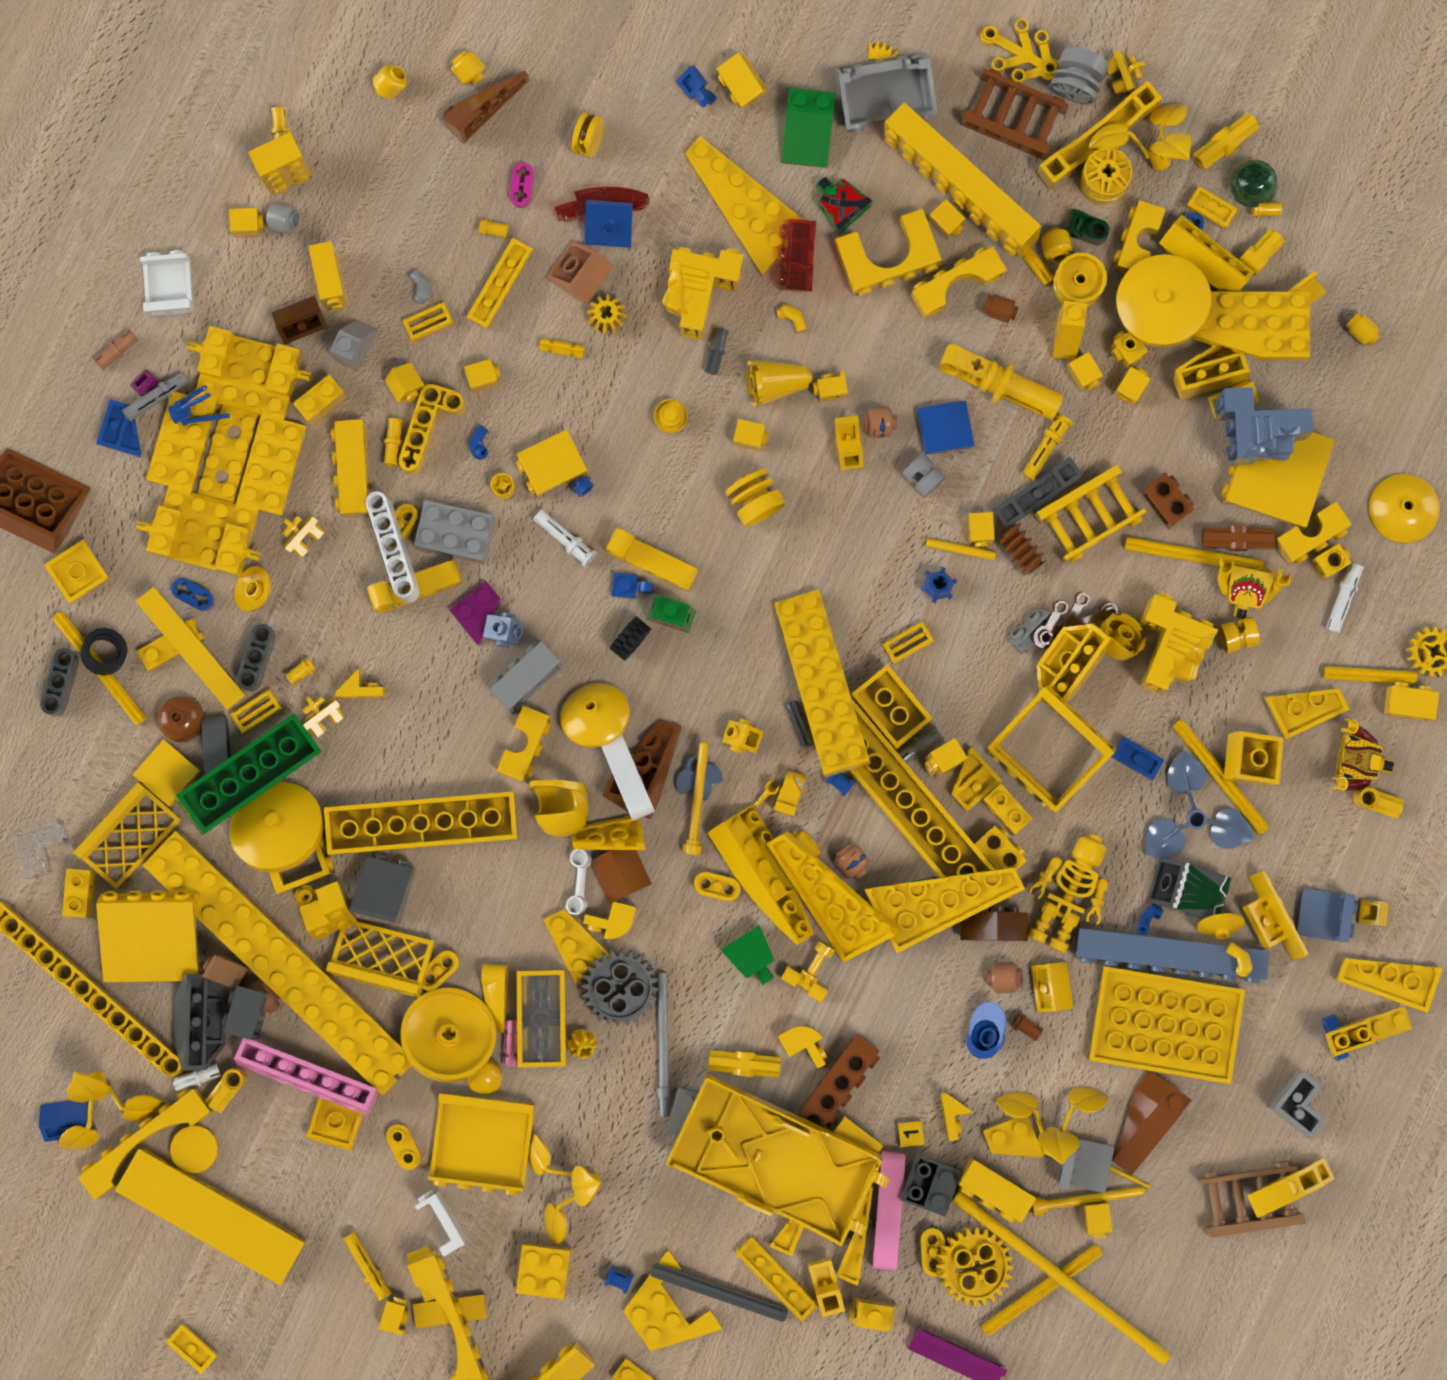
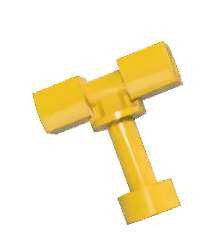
M819 940L814 948L818 953L808 970L802 969L799 972L787 966L780 979L793 987L798 985L808 991L807 995L822 1003L829 989L817 983L819 978L815 975L825 958L832 957L835 949Z

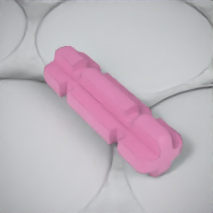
M506 1020L504 1030H507V1033H504L503 1052L505 1056H503V1066L514 1067L517 1065V1057H515V1053H517V1020Z

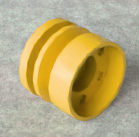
M1102 148L1096 150L1088 157L1079 180L1081 192L1087 200L1096 205L1106 206L1122 198L1132 179L1133 169L1128 157L1116 148ZM1104 170H1107L1108 174H1111V176L1107 177V174L1103 173Z
M767 468L744 475L725 491L728 498L735 497L730 502L732 506L744 505L737 512V515L745 528L765 520L787 504L779 489L767 491L775 483L773 478L765 480L770 475Z

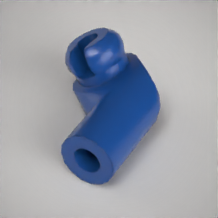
M481 425L477 426L468 443L472 455L478 460L485 459L488 456V450L483 443L488 430Z
M1155 904L1149 905L1139 917L1137 931L1140 934H1147L1152 917L1157 920L1160 919L1163 909Z

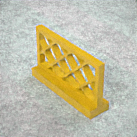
M139 781L73 853L85 861L117 890L179 823L181 818ZM145 795L154 802V811L140 812V801ZM137 805V812H131ZM157 805L164 811H157ZM167 813L174 819L168 827H158L157 814ZM154 814L155 828H141L140 815ZM127 815H137L138 828L124 829L123 819ZM120 823L121 829L114 830ZM158 830H165V831L158 837ZM141 831H155V842L150 845H142ZM121 832L122 846L108 847L107 836L110 833ZM124 832H138L139 845L125 846ZM104 841L105 847H98ZM139 848V859L136 862H125V849ZM142 848H148L142 855ZM122 849V863H109L108 850ZM95 850H105V864H95L89 856ZM126 865H132L126 872ZM109 866H123V876L118 882L109 876ZM100 867H106V873Z
M358 921L352 924V926L357 927L361 935L353 940H348L346 936L347 929L340 930L331 962H328L326 968L330 975L416 998L421 996L423 981L435 945L434 941ZM374 932L380 933L384 941L371 947L366 937ZM364 938L369 949L356 955L352 945ZM396 938L403 939L406 947L394 953L389 942ZM386 944L392 955L379 961L374 951ZM418 944L428 945L425 955L417 959L411 948ZM349 947L354 958L347 962L339 961L340 951ZM409 950L414 961L402 967L397 956ZM372 953L377 963L369 968L363 967L359 959ZM394 958L399 969L391 974L386 973L382 965ZM417 965L420 970L418 980L408 979L404 971Z

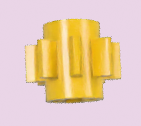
M584 1029L574 1031L571 1034V1040L567 1041L572 1057L577 1055L581 1059L592 1056L594 1048L598 1047L593 1032L587 1033Z

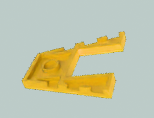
M871 1186L856 1218L857 1221L865 1224L867 1228L873 1186ZM789 1219L770 1247L792 1257L804 1226ZM867 1229L863 1237L854 1232L836 1274V1277L857 1286L860 1282Z

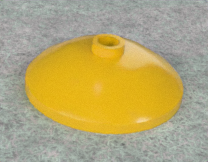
M1396 474L1384 479L1376 486L1369 500V516L1374 528L1384 538L1392 542L1406 544L1421 540L1433 530L1439 518V500L1434 489L1424 479L1412 474ZM1405 502L1411 504V510H1407L1404 507Z
M590 683L578 688L566 699L561 709L560 722L565 735L573 743L587 748L601 747L613 742L624 732L630 718V707L625 695L615 686L607 683Z

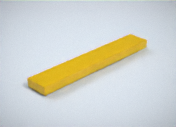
M155 586L135 601L227 710L246 695Z

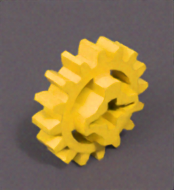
M1434 626L1430 632L1429 628L1425 627L1422 629L1423 634L1418 631L1414 633L1416 639H1409L1408 642L1412 647L1407 648L1406 651L1411 653L1412 656L1408 657L1407 661H1414L1411 668H1419V675L1427 672L1428 678H1432L1435 672L1437 677L1443 676V671L1447 673V652H1445L1444 644L1447 648V630L1443 629L1438 632V627ZM1426 637H1435L1431 643L1422 641ZM1435 648L1434 653L1437 655L1431 657V651L1429 649ZM1418 652H1420L1422 660H1420ZM1434 662L1443 663L1440 667H1431Z

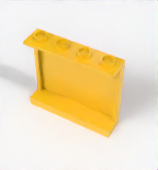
M1313 432L1306 440L1295 442L1294 450L1286 461H1254L1253 464L1230 466L1228 475L1231 476L1229 484L1225 483L1221 497L1224 500L1222 504L1226 505L1229 503L1292 524L1294 527L1297 526L1300 531H1303L1307 528L1335 439Z
M157 890L151 893L130 891L117 894L115 891H108L101 894L96 902L103 982L182 981L184 974H202V962H199L194 907V900L197 896L196 892L179 890L175 893H165V891Z
M439 1093L438 1116L428 1180H432L433 1185L447 1186L448 1183H456L457 1188L471 1189V1185L480 1186V1191L495 1192V1188L503 1189L504 1194L518 1195L519 1192H523L525 1190L536 1104Z

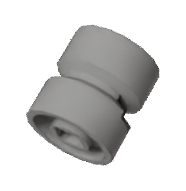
M924 453L902 472V475L910 483L916 484L915 489L923 498L935 490L946 478L938 468H932L933 462Z

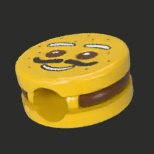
M583 112L580 115L572 137L571 148L574 154L584 155L587 158L595 156L604 133L605 122L602 116L593 115L589 112Z

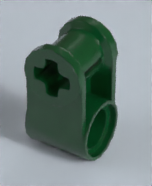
M1072 209L1070 211V220L1067 227L1063 229L1069 232L1071 238L1080 239L1096 246L1106 242L1110 230L1106 221L1090 216L1080 210ZM1099 228L1103 230L1104 235L1097 237L1092 233V230Z

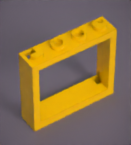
M1048 684L987 747L990 750L988 753L993 756L996 762L1001 761L1007 766L1006 771L1013 778L1016 779L1018 777L1024 783L1023 787L1030 794L1033 795L1035 793L1042 799L1040 803L1055 813L1116 751V748ZM1042 699H1045L1102 753L1059 799L1000 745Z

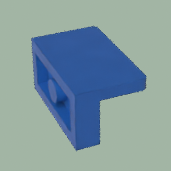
M64 1101L41 1105L39 1128L44 1142L59 1140L61 1135L73 1126L85 1128L87 1125L89 1101L81 1103Z

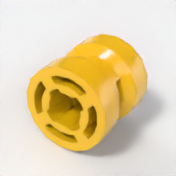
M499 473L491 480V489L497 498L505 500L514 495L516 490L515 483L508 474Z

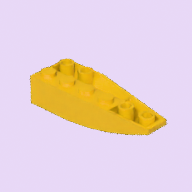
M753 804L707 832L747 894L785 935L798 945L814 934L796 889L766 844L774 837Z
M578 1341L573 1345L571 1342H568L559 1351V1357L555 1361L551 1358L541 1367L540 1375L536 1377L533 1374L527 1380H580L596 1365V1361Z

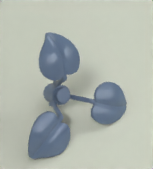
M1186 751L1179 753L1171 762L1167 773V781L1173 792H1187L1191 809L1186 814L1187 822L1176 827L1172 820L1167 818H1160L1152 822L1146 833L1145 854L1148 856L1163 858L1179 853L1186 844V837L1180 830L1189 826L1194 829H1201L1205 824H1212L1213 827L1210 830L1211 839L1217 846L1225 849L1235 848L1253 840L1251 827L1239 812L1233 809H1221L1217 812L1216 821L1208 820L1205 813L1196 808L1191 790L1196 791L1204 786L1207 780V772L1204 765Z

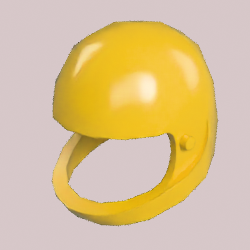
M566 780L530 781L529 790L536 793L539 798L540 810L534 816L544 833L558 838L568 837L576 834L586 825L589 815V795L586 784Z

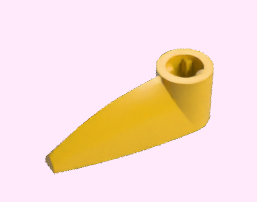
M483 964L481 981L485 1004L494 1018L496 1029L498 1032L504 1033L508 966Z

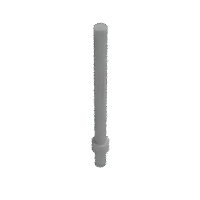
M657 973L659 1088H657V1098H659L660 1117H669L671 1087H669L667 973Z

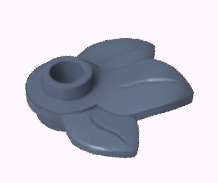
M698 754L688 757L685 762V769L677 776L676 786L679 794H684L690 790L694 793L696 771L692 769V764L697 762ZM708 762L706 765L703 801L709 798L712 784L723 782L720 769L716 765L708 764Z

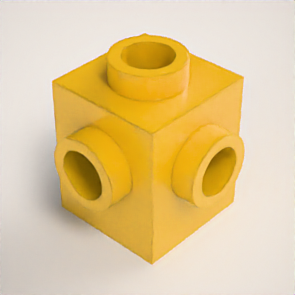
M1125 330L1113 337L1115 341L1111 345V354L1117 362L1121 361L1126 369L1144 358L1149 352L1144 343L1136 340L1128 332L1126 333Z
M741 718L739 722L729 720L722 742L730 745L729 750L743 754V751L756 754L764 731L752 727V722Z

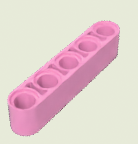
M881 1151L883 1163L879 1168V1172L888 1176L890 1180L886 1189L878 1184L872 1269L896 1271L905 1153Z

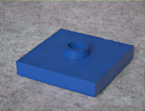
M586 200L585 244L631 248L633 203Z

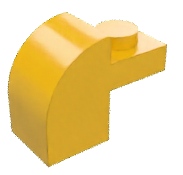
M858 415L835 418V438L840 470L864 468Z
M613 902L608 920L585 914L583 924L588 925L587 930L601 933L602 928L606 929L604 939H617L630 930L637 907Z
M795 1026L778 1035L789 1057L806 1048L817 1069L826 1065L824 1059L827 1058V1055L822 1046L816 1047L814 1044L823 1038L814 1029L807 1026Z
M831 1257L807 1263L822 1318L845 1312Z

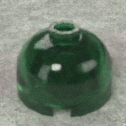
M1247 160L1240 164L1234 171L1230 189L1234 199L1248 207H1259L1261 203L1266 202L1267 204L1271 202L1276 196L1278 187L1276 172L1263 160Z

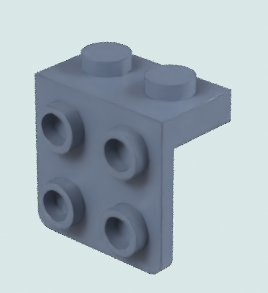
M1304 889L1301 895L1297 923L1298 934L1300 936L1331 941L1349 942V938H1352L1354 934V924H1351L1352 915L1356 914L1358 907L1355 895Z

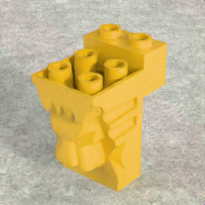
M684 247L672 250L669 266L670 278L662 305L666 308L667 312L681 318L679 325L680 336L703 341L715 288L738 292L744 266V255L740 254L739 250L727 248L726 251L721 250L719 259L715 258L714 254L702 252L701 255L692 253L691 249Z
M1161 592L1159 595L1154 594L1148 600L1139 622L1141 627L1160 634L1139 686L1160 695L1168 691L1170 683L1173 681L1187 683L1188 681L1196 680L1199 664L1203 660L1205 651L1209 650L1218 629L1213 628L1214 624L1209 621L1200 619L1198 622L1191 619L1192 615L1181 610L1174 612L1177 602L1172 601V596Z

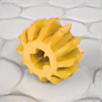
M609 294L606 295L605 301L602 300L601 296H597L598 304L591 301L590 306L593 309L587 310V315L591 317L588 320L589 325L595 324L594 331L596 332L602 327L604 335L607 334V328H611L612 333H616L615 325L622 328L623 322L621 320L626 319V314L622 312L625 309L624 304L618 305L619 298L617 297L611 302ZM607 310H609L611 317L608 318L606 316V319H604L602 312L605 311L607 313Z

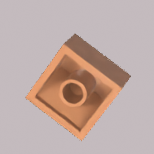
M571 240L545 278L574 299L587 304L595 296L597 289L607 279L614 266L598 251Z

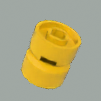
M1253 617L1240 619L1237 624L1232 621L1219 625V636L1226 654L1240 651L1241 647L1249 649L1260 646L1259 632Z

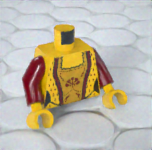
M1345 718V721L1348 722V728H1341V731L1350 734L1342 736L1335 777H1332V780L1337 781V787L1332 788V791L1345 790L1354 792L1368 787L1371 781L1377 780L1379 772L1391 774L1394 760L1382 758L1383 747L1378 745L1377 739L1366 729L1359 726L1356 720Z

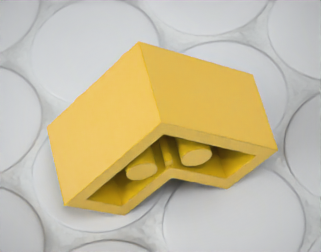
M338 881L316 889L315 892L318 900L299 907L306 930L313 940L324 939L332 932L346 930L352 924L357 923L355 913L349 911L351 905L350 898Z

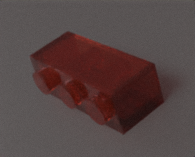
M787 219L781 224L779 236L782 238V248H779L778 251L781 271L777 273V285H780L779 291L812 292L816 221Z

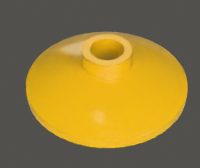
M259 566L249 567L242 573V577L238 578L235 585L234 598L236 605L241 610L246 612L256 611L267 600L270 593L271 580L264 568Z
M1216 914L1202 919L1197 924V930L1203 935L1214 936L1217 939H1227L1230 937V934L1244 927L1245 919L1238 914Z

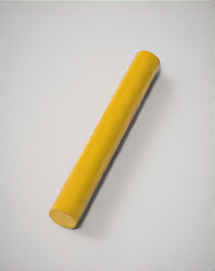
M927 538L925 546L993 561L996 556V551Z

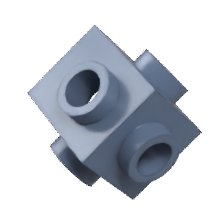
M502 612L501 616L487 615L483 638L494 641L495 645L509 648V644L519 645L523 634V622L516 620L515 615Z

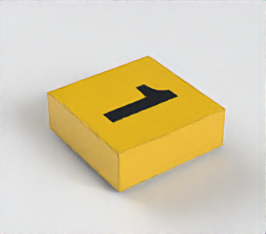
M922 1121L898 1123L900 1147L924 1145Z

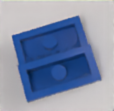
M966 401L917 409L925 455L946 453L950 450L968 449L975 446Z

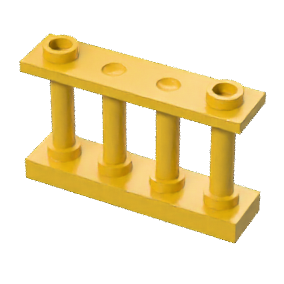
M1115 465L1035 514L1039 523L1046 521L1051 524L1068 552L1062 558L1063 563L1068 560L1074 563L1083 557L1082 552L1129 524L1132 528L1144 521L1142 516L1147 513L1145 508L1136 513L1118 484L1119 479L1117 477L1122 473L1118 465ZM1103 485H1106L1107 488L1110 487L1128 516L1127 519L1117 525L1098 496L1099 491L1097 489ZM1086 497L1087 500L1090 499L1108 528L1107 531L1097 537L1078 508V500ZM1066 509L1067 512L1070 511L1088 540L1087 543L1077 549L1058 519V512Z

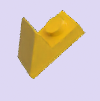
M359 668L336 691V697L338 699L386 698V689L380 687V683H365V687H362V670Z
M940 1092L948 1141L959 1140L958 1134H962L960 1119L955 1120V1116L973 1113V1111L947 1093Z

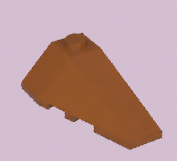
M525 71L518 73L459 102L455 107L450 106L443 114L442 120L444 125L465 144L529 82L528 74Z
M659 720L641 740V745L634 753H630L654 810H656L660 801L682 728L681 725ZM612 773L603 797L629 812ZM654 812L644 817L652 819Z
M1148 1071L1134 1090L1133 1099L1112 1159L1114 1163L1130 1175H1133L1191 1102L1189 1097L1152 1071Z

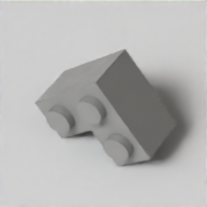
M1297 1070L1268 1107L1310 1139L1315 1136L1326 1121L1325 1118L1308 1106V1103L1322 1086L1301 1070Z

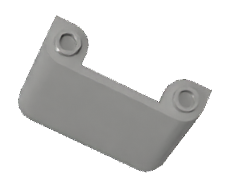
M924 52L844 65L834 69L845 128L850 130V132L863 131L864 126H867L869 122L888 119L904 102L924 120L932 118L933 114H938L931 60Z

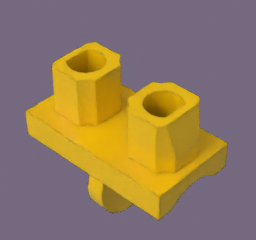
M1118 50L1113 53L1115 57L1107 61L1109 63L1107 72L1110 76L1119 71L1121 72L1123 78L1112 82L1117 95L1128 92L1132 93L1137 89L1132 74L1135 75L1136 80L1142 79L1141 70L1146 65L1143 61L1137 63L1135 56H1132L1128 59L1130 62V66H1128L1125 55L1121 54V51Z
M311 515L308 516L299 528L297 526L302 522V519L298 516L292 522L288 519L283 521L288 526L282 532L283 535L288 537L294 531L283 547L300 557H303L310 549L301 541L306 534L315 541L324 534L322 528L317 524L318 520Z
M309 696L306 698L309 705L302 709L306 715H309L300 722L306 730H309L317 738L326 731V728L321 723L323 718L328 716L333 724H336L344 718V715L335 696L323 705L321 704L325 700L322 696L315 701Z

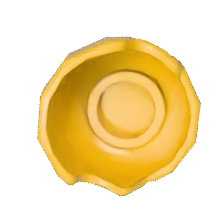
M490 1058L488 1063L478 1073L467 1078V1083L473 1092L480 1095H491L501 1085L502 1072L498 1062Z

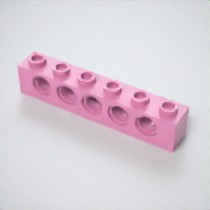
M243 1038L234 1057L236 1065L367 1117H369L378 1097L377 1089L246 1038Z

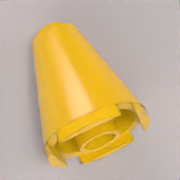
M749 360L747 362V365H751L750 370H746V385L748 395L754 397L755 401L751 402L754 407H759L808 389L809 384L812 383L811 370H807L805 365L761 360Z

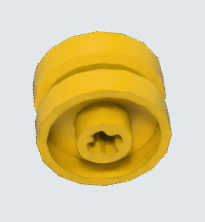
M1077 252L1067 256L1060 263L1054 275L1052 289L1056 299L1061 304L1065 300L1088 304L1087 308L1091 307L1098 301L1107 284L1105 267L1097 257L1089 253Z

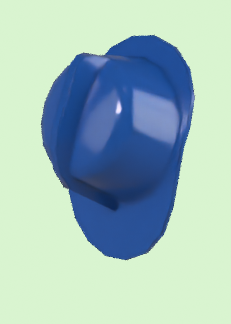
M994 1002L982 1003L974 1010L966 1044L969 1052L978 1059L993 1057L1005 1043L1006 1016L1004 1010Z

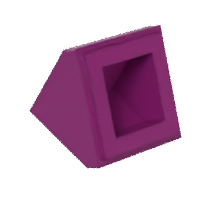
M145 370L130 386L142 397L158 387L160 382L148 370Z

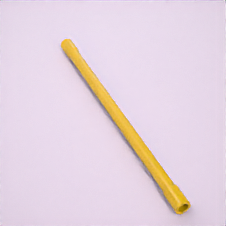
M960 1190L955 1194L951 1201L953 1204L1001 1238L1144 1349L1149 1356L1162 1366L1167 1363L1171 1357L1167 1350L1128 1323L981 1209Z

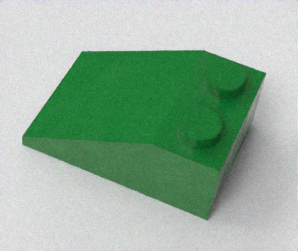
M789 88L781 163L827 168L835 93Z

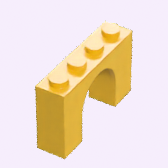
M923 209L905 214L900 218V224L908 243L909 254L896 267L882 268L874 265L865 254L858 232L835 239L834 245L853 296L858 294L860 297L866 296L873 292L872 289L878 287L886 289L893 286L895 281L901 279L909 281L914 279L918 273L925 272V274H929L938 270L942 259Z

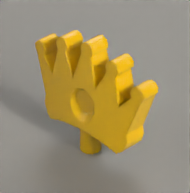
M877 41L873 49L870 42L868 59L878 60L898 55V51L891 55L893 46H890L886 51L887 43L884 42L883 46L879 49V42Z

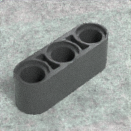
M258 624L253 628L237 675L238 685L248 692H253L260 688L276 640L275 631L266 624ZM262 630H268V639L263 642L259 641V633ZM260 652L262 654L261 661L253 664L251 661L252 655ZM253 674L255 678L254 683L251 686H245V677Z
M67 648L58 649L53 655L40 701L41 710L51 716H60L65 712L79 665L78 655ZM65 654H70V663L63 666L61 662L62 657ZM63 676L65 680L64 685L61 688H56V679ZM56 699L58 707L56 710L50 711L49 703L51 700Z
M227 716L202 719L205 774L231 757Z

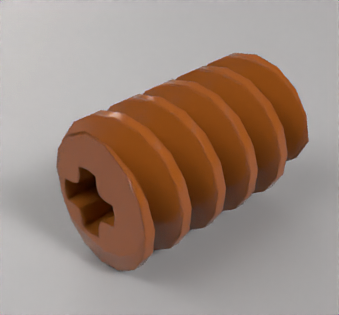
M1018 523L1001 536L1002 539L999 545L1008 544L1005 553L1014 552L1010 560L1019 559L1016 567H1025L1022 575L1025 576L1034 572L1048 560L1040 561L1044 553L1035 554L1038 546H1029L1032 538H1023L1027 531L1018 532L1021 523Z

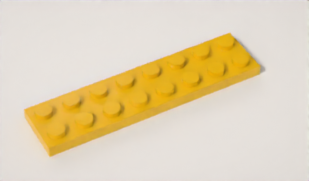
M817 589L774 603L824 776L829 777L870 764L869 755L820 590Z

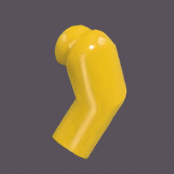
M784 304L777 309L778 318L792 320L797 333L808 330L802 312L789 304Z

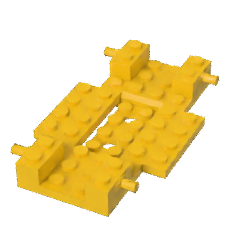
M209 326L203 344L189 340V345H187V350L200 353V361L197 368L200 377L196 390L204 385L207 386L205 391L190 401L206 393L211 394L209 398L190 407L192 415L189 418L215 415L219 405L222 406L219 414L229 413L230 417L218 420L206 459L203 476L199 483V490L196 494L194 493V487L213 420L190 423L183 426L182 422L175 424L170 416L168 407L188 395L175 391L171 392L172 396L169 397L146 478L148 482L167 486V493L163 506L158 505L156 516L152 523L138 520L137 524L139 525H136V530L149 532L146 551L152 555L241 578L247 558L256 561L260 560L258 556H261V552L250 549L260 511L283 517L308 428L305 425L286 421L297 378L309 382L312 372L300 370L304 356L300 349L278 343L277 346L235 336L233 332ZM261 416V417H260V420H259L258 427H257V431H256V434H255V438H254V441H253V445H252V449H251V452H250V456H249V459H248V463H247V466H246V470H245V473H244V477H243V481H242L241 488H240V491H239V495H238V498H237V502H236V504H234L235 499H236V495H237V492H238V488H239V485H240V481H241V478H242V474H243V471H244L245 463H246V460H247V456H248V453H249V449H250V446H251V442H252V439H253V435H254V431H255V428H256V424H257V421H258V417ZM233 426H237L241 430L240 436L236 439L228 436V431ZM219 471H226L228 473V480L225 483H218L215 477Z

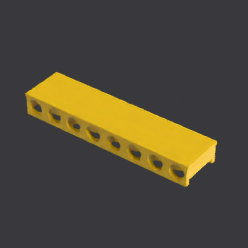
M146 1148L137 1150L115 1189V1192L280 1286L285 1281L296 1258L307 1242L306 1239L190 1173L180 1170L176 1165Z

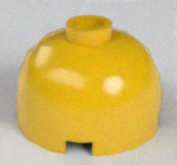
M1112 613L1099 627L1112 637L1106 655L1118 661L1131 659L1145 647L1146 637L1143 638L1141 634L1143 629L1128 614L1115 615L1116 613Z

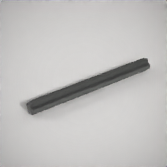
M655 1263L652 1267L651 1276L659 1280L784 1322L787 1317L788 1309L658 1263Z

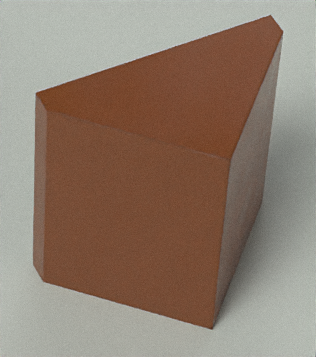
M609 850L594 858L591 862V866L609 904L652 885L636 850Z

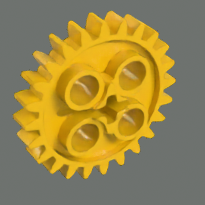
M973 1227L971 1233L968 1228H963V1235L956 1231V1239L948 1237L947 1240L950 1245L941 1246L945 1254L937 1255V1257L943 1260L942 1263L936 1264V1267L942 1269V1272L937 1274V1277L945 1279L940 1286L949 1287L946 1294H954L953 1300L957 1302L962 1298L963 1305H968L970 1301L971 1306L977 1307L979 1300L981 1305L986 1306V1298L991 1302H995L994 1294L1002 1296L1000 1288L1009 1287L1004 1282L1005 1279H1012V1276L1007 1274V1270H1012L1014 1267L1008 1265L1007 1262L1012 1260L1013 1257L1005 1255L1009 1247H1001L1004 1241L1001 1238L995 1240L996 1235L993 1232L988 1235V1229L982 1228L981 1232H979V1228ZM986 1246L987 1255L981 1258L979 1251L981 1247ZM960 1252H964L965 1260L959 1264L957 1256ZM994 1260V1264L978 1266L975 1268V1271L967 1269L958 1274L955 1273L957 1269L970 1268L975 1266V1263L985 1264ZM991 1269L993 1277L987 1282L985 1280V1273ZM968 1275L970 1277V1284L964 1288L962 1281Z

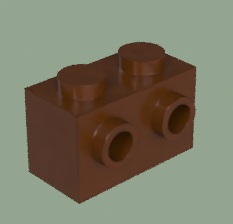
M316 296L272 312L276 328L284 345L328 328Z

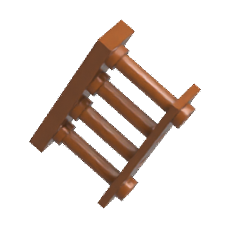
M983 69L980 80L986 82L974 110L970 112L965 110L960 125L1045 161L1051 146L1047 145V137L1057 114L1065 115L1069 104L1065 103V100L1058 96L1050 97L1005 78L997 70ZM994 86L1006 90L1007 93L996 118L991 121L984 118L982 113ZM1015 95L1027 99L1028 102L1017 127L1012 130L1005 127L1004 120ZM1039 104L1050 110L1038 137L1033 139L1026 136L1025 130L1036 105Z

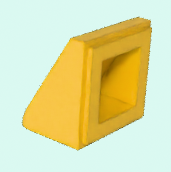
M1360 900L1358 923L1386 927L1388 903Z

